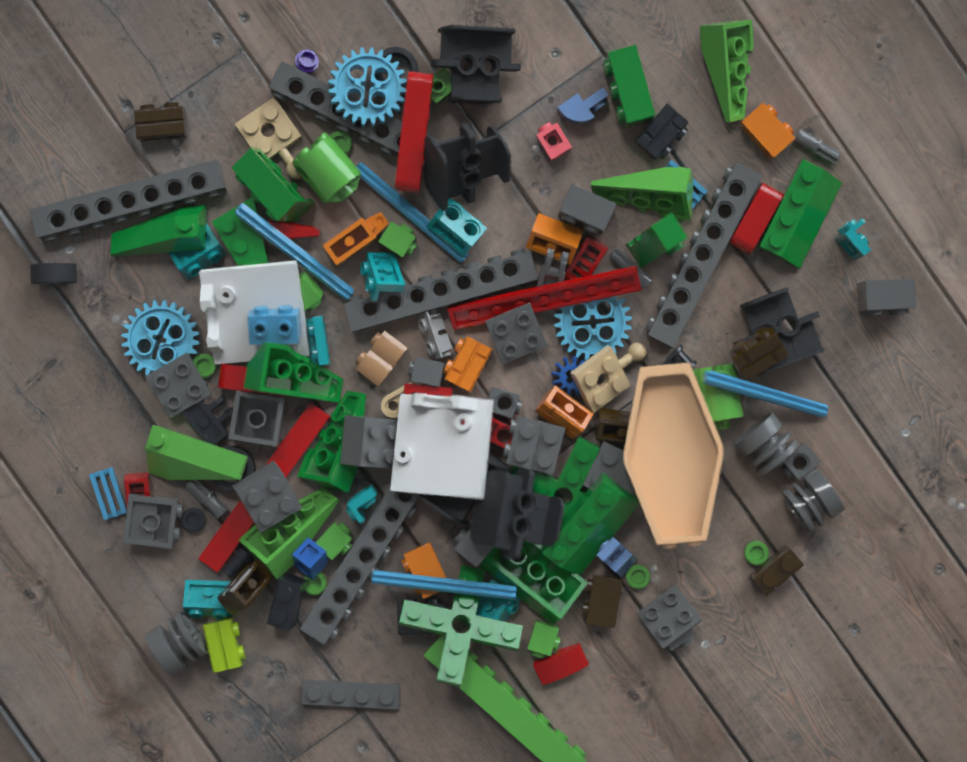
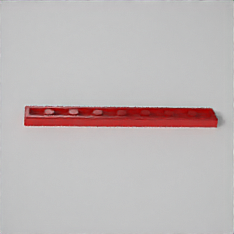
M637 266L448 305L447 310L453 330L486 324V320L529 302L534 313L642 291Z
M310 402L266 465L274 461L286 478L330 418V415ZM241 500L198 558L217 573L240 543L239 539L253 525V521Z

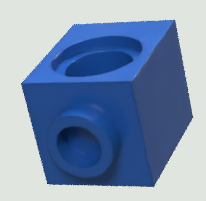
M307 538L292 554L294 566L311 580H314L328 564L327 552L310 538Z

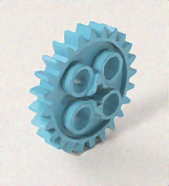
M362 47L359 55L351 50L350 59L343 55L342 60L344 64L335 63L338 71L331 70L330 72L331 76L335 79L328 80V85L335 88L328 90V93L331 96H336L331 100L332 105L339 104L336 112L345 111L344 120L351 116L353 117V125L359 119L361 120L362 127H365L366 121H370L372 127H375V120L379 119L384 124V116L392 120V110L400 112V107L397 103L404 104L405 99L400 95L406 94V89L401 86L407 84V79H400L404 75V70H396L399 66L398 61L390 63L392 59L391 54L383 58V50H380L376 55L374 54L373 47L370 48L369 54H365ZM370 66L372 67L371 88L369 91L368 107L364 108L367 68ZM355 69H359L364 75L356 79L350 73ZM379 72H383L388 78L380 82L374 76ZM351 93H357L361 99L358 102H351L347 97ZM375 96H382L385 102L382 105H375L372 99Z
M617 296L581 303L587 308V314L581 318L576 317L573 313L575 305L559 308L562 310V313L555 314L554 316L559 318L560 322L554 324V327L561 328V331L556 336H564L565 338L561 345L569 343L568 352L576 349L577 358L581 353H585V360L589 359L590 354L595 355L607 345L612 347L616 354L614 346L623 347L624 345L620 341L621 338L629 339V336L624 331L632 329L631 326L626 324V321L631 320L632 317L625 316V312L630 310V307H622L626 299L617 300ZM604 301L610 304L611 311L609 314L601 315L598 313L597 306L600 302ZM590 315H595L596 319L611 317L615 319L614 322L597 323L596 328H591V324L572 325L573 321L589 320ZM610 326L613 329V336L609 339H603L599 334L600 328ZM579 328L587 329L589 338L586 341L577 340L575 336L576 330Z
M153 300L152 308L147 303H144V311L138 308L135 309L137 317L128 316L132 321L131 325H123L129 330L128 333L121 334L122 337L128 338V342L121 344L123 347H129V350L124 355L133 356L130 361L131 365L139 363L137 371L146 368V376L169 363L162 356L166 348H170L174 352V357L171 361L185 353H188L189 356L199 353L193 348L194 345L201 344V342L194 340L195 336L201 334L200 332L193 331V328L198 323H190L189 320L193 315L187 314L184 316L185 307H181L177 311V303L175 302L168 307L166 300H163L161 306H159L156 300ZM152 317H157L160 321V326L156 330H151L148 325ZM167 319H170V323L163 335L167 339L166 343L159 345L157 357L153 359V353L159 344L156 336L163 334L165 322ZM178 325L182 328L183 333L180 338L174 339L171 335V330L174 326ZM145 339L151 343V349L147 353L142 352L140 349V343Z

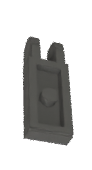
M548 248L536 287L564 281L565 267L568 259L567 252H563L560 256L559 268L551 267L554 249ZM555 309L543 311L542 313L554 315Z

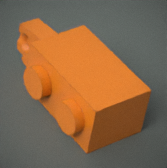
M381 212L365 220L361 218L326 242L323 247L339 267L376 241L377 236L389 223Z

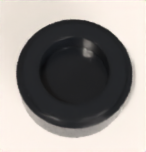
M196 507L187 509L181 517L182 526L190 532L201 530L206 523L205 513Z

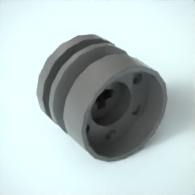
M773 412L761 418L733 444L744 457L753 452L756 454L750 462L752 467L763 462L756 470L759 476H763L781 466L790 458L793 451L799 445L796 439L785 444L791 436L790 432L783 433L780 436L776 434L783 424Z
M816 468L802 477L806 486L804 490L796 483L791 484L796 494L795 496L788 488L781 491L787 508L796 521L804 526L809 533L816 530L812 519L819 526L824 525L820 513L824 512L829 518L833 519L845 510L837 493Z
M182 611L175 614V620L172 618L167 619L169 632L161 625H158L145 634L147 644L163 669L171 676H175L187 668L185 655L192 662H196L198 655L203 657L208 654V648L200 630Z

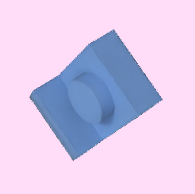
M602 87L584 101L577 93L560 105L557 111L566 121L573 124L591 122L594 116L590 110L593 109L596 112L606 105L605 99L608 98V93Z
M614 537L605 541L599 549L600 552L597 554L603 562L621 577L638 560Z

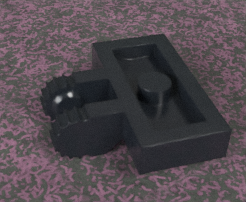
M224 395L220 396L209 406L202 399L181 411L201 439L214 445L229 434L221 422L233 414V406L226 409L218 418L212 412V410L225 402L226 398Z

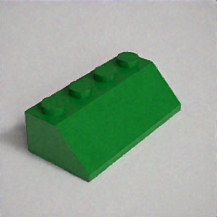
M804 159L799 161L785 188L784 195L756 248L800 269L842 182L826 170Z
M603 472L563 519L557 542L552 546L543 545L542 554L560 568L581 575L600 552L601 545L614 536L641 504L639 499Z
M523 541L521 555L518 560L503 558L502 548L493 547L479 566L502 585L515 586L517 589L516 596L552 625L562 619L588 584L577 573L560 568L543 555L542 545Z

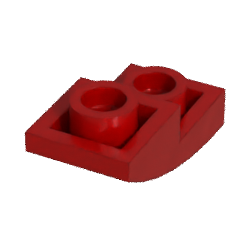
M580 643L558 649L556 654L535 660L533 663L542 686L567 677L589 665Z

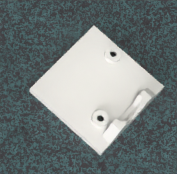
M297 260L204 269L199 272L201 281L200 306L201 310L205 312L207 319V347L213 352L215 364L248 362L262 344L249 345L247 316L250 310L257 306L278 309L279 306L290 305L293 308H299L301 327L299 343L282 345H288L300 355L310 356L311 351ZM227 292L229 297H225L223 293Z
M419 393L412 395L400 394L390 491L484 499L493 401L462 396L444 397Z

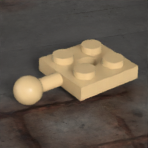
M275 97L235 123L250 147L261 149L270 159L279 154L287 165V175L291 179H300L302 177L293 167L292 161L294 158L287 150L289 146L301 139L302 136ZM268 124L273 125L275 133L270 137L263 136V127Z
M635 342L631 344L628 348V353L619 360L613 348L607 345L570 372L589 411L595 413L631 386L623 368L632 361H642L646 357L647 349L642 343ZM604 374L603 382L598 385V377Z

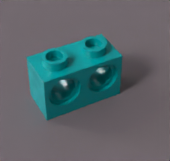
M452 198L448 199V209L446 211L439 209L426 226L462 257L470 251L487 230L480 220L474 218L461 204L455 202Z

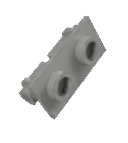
M433 309L417 315L419 319L418 327L424 334L426 340L425 348L432 360L451 355L452 346L448 334L439 335L438 331L446 329L441 312L438 313L437 309Z

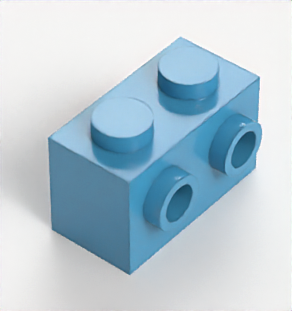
M290 305L279 306L278 309L257 306L250 310L247 316L249 345L263 344L264 342L276 344L299 343L301 338L299 308H293Z

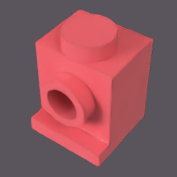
M549 122L538 129L539 134L536 135V138L550 162L572 149L558 123L551 125ZM550 137L556 138L557 143L555 145L548 143Z

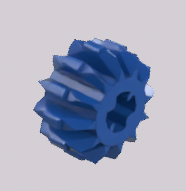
M573 356L571 365H569L567 357H564L565 367L558 362L555 364L556 368L561 370L560 373L556 371L551 372L552 376H559L558 380L552 381V385L561 383L562 385L559 388L563 391L566 387V394L571 396V389H574L575 395L580 396L576 384L573 381L571 383L566 381L567 375L565 373L568 370L572 372V370H575L585 361L582 360L577 366V357Z

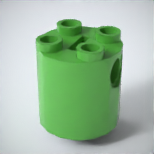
M325 132L314 141L315 143L310 147L311 150L306 147L296 155V158L292 161L293 167L324 204L343 202L357 190L361 172L335 140Z
M735 363L713 366L714 372L738 378ZM712 367L692 369L716 430L731 428V418L744 416L741 394L705 384L703 382L705 371H712Z

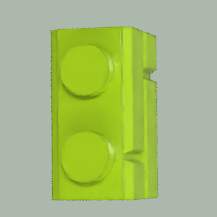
M233 617L203 624L213 673L241 667L243 660L246 659V652L244 646H239L238 636H241L239 623L234 622Z

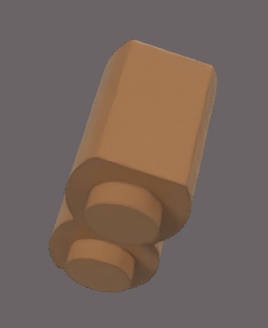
M386 331L382 334L378 332L370 342L372 348L369 352L365 353L363 351L355 361L358 365L356 370L378 387L408 350L406 346Z

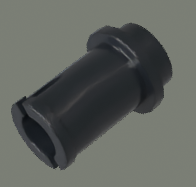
M240 547L239 550L236 549L234 556L222 568L231 578H234L246 563L251 562L250 558L252 555L243 547Z

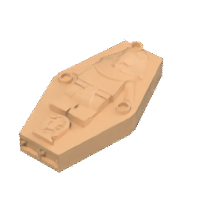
M690 363L640 367L623 452L624 464L657 545L662 544V548L677 547V543L687 542V546L702 545L701 541L707 540L723 459L722 442Z

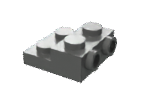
M518 416L517 420L512 419L509 434H513L511 444L506 443L503 457L507 458L506 463L553 475L565 427Z
M129 494L123 543L172 549L174 542H179L180 528H176L177 518L181 519L183 504H179V498Z

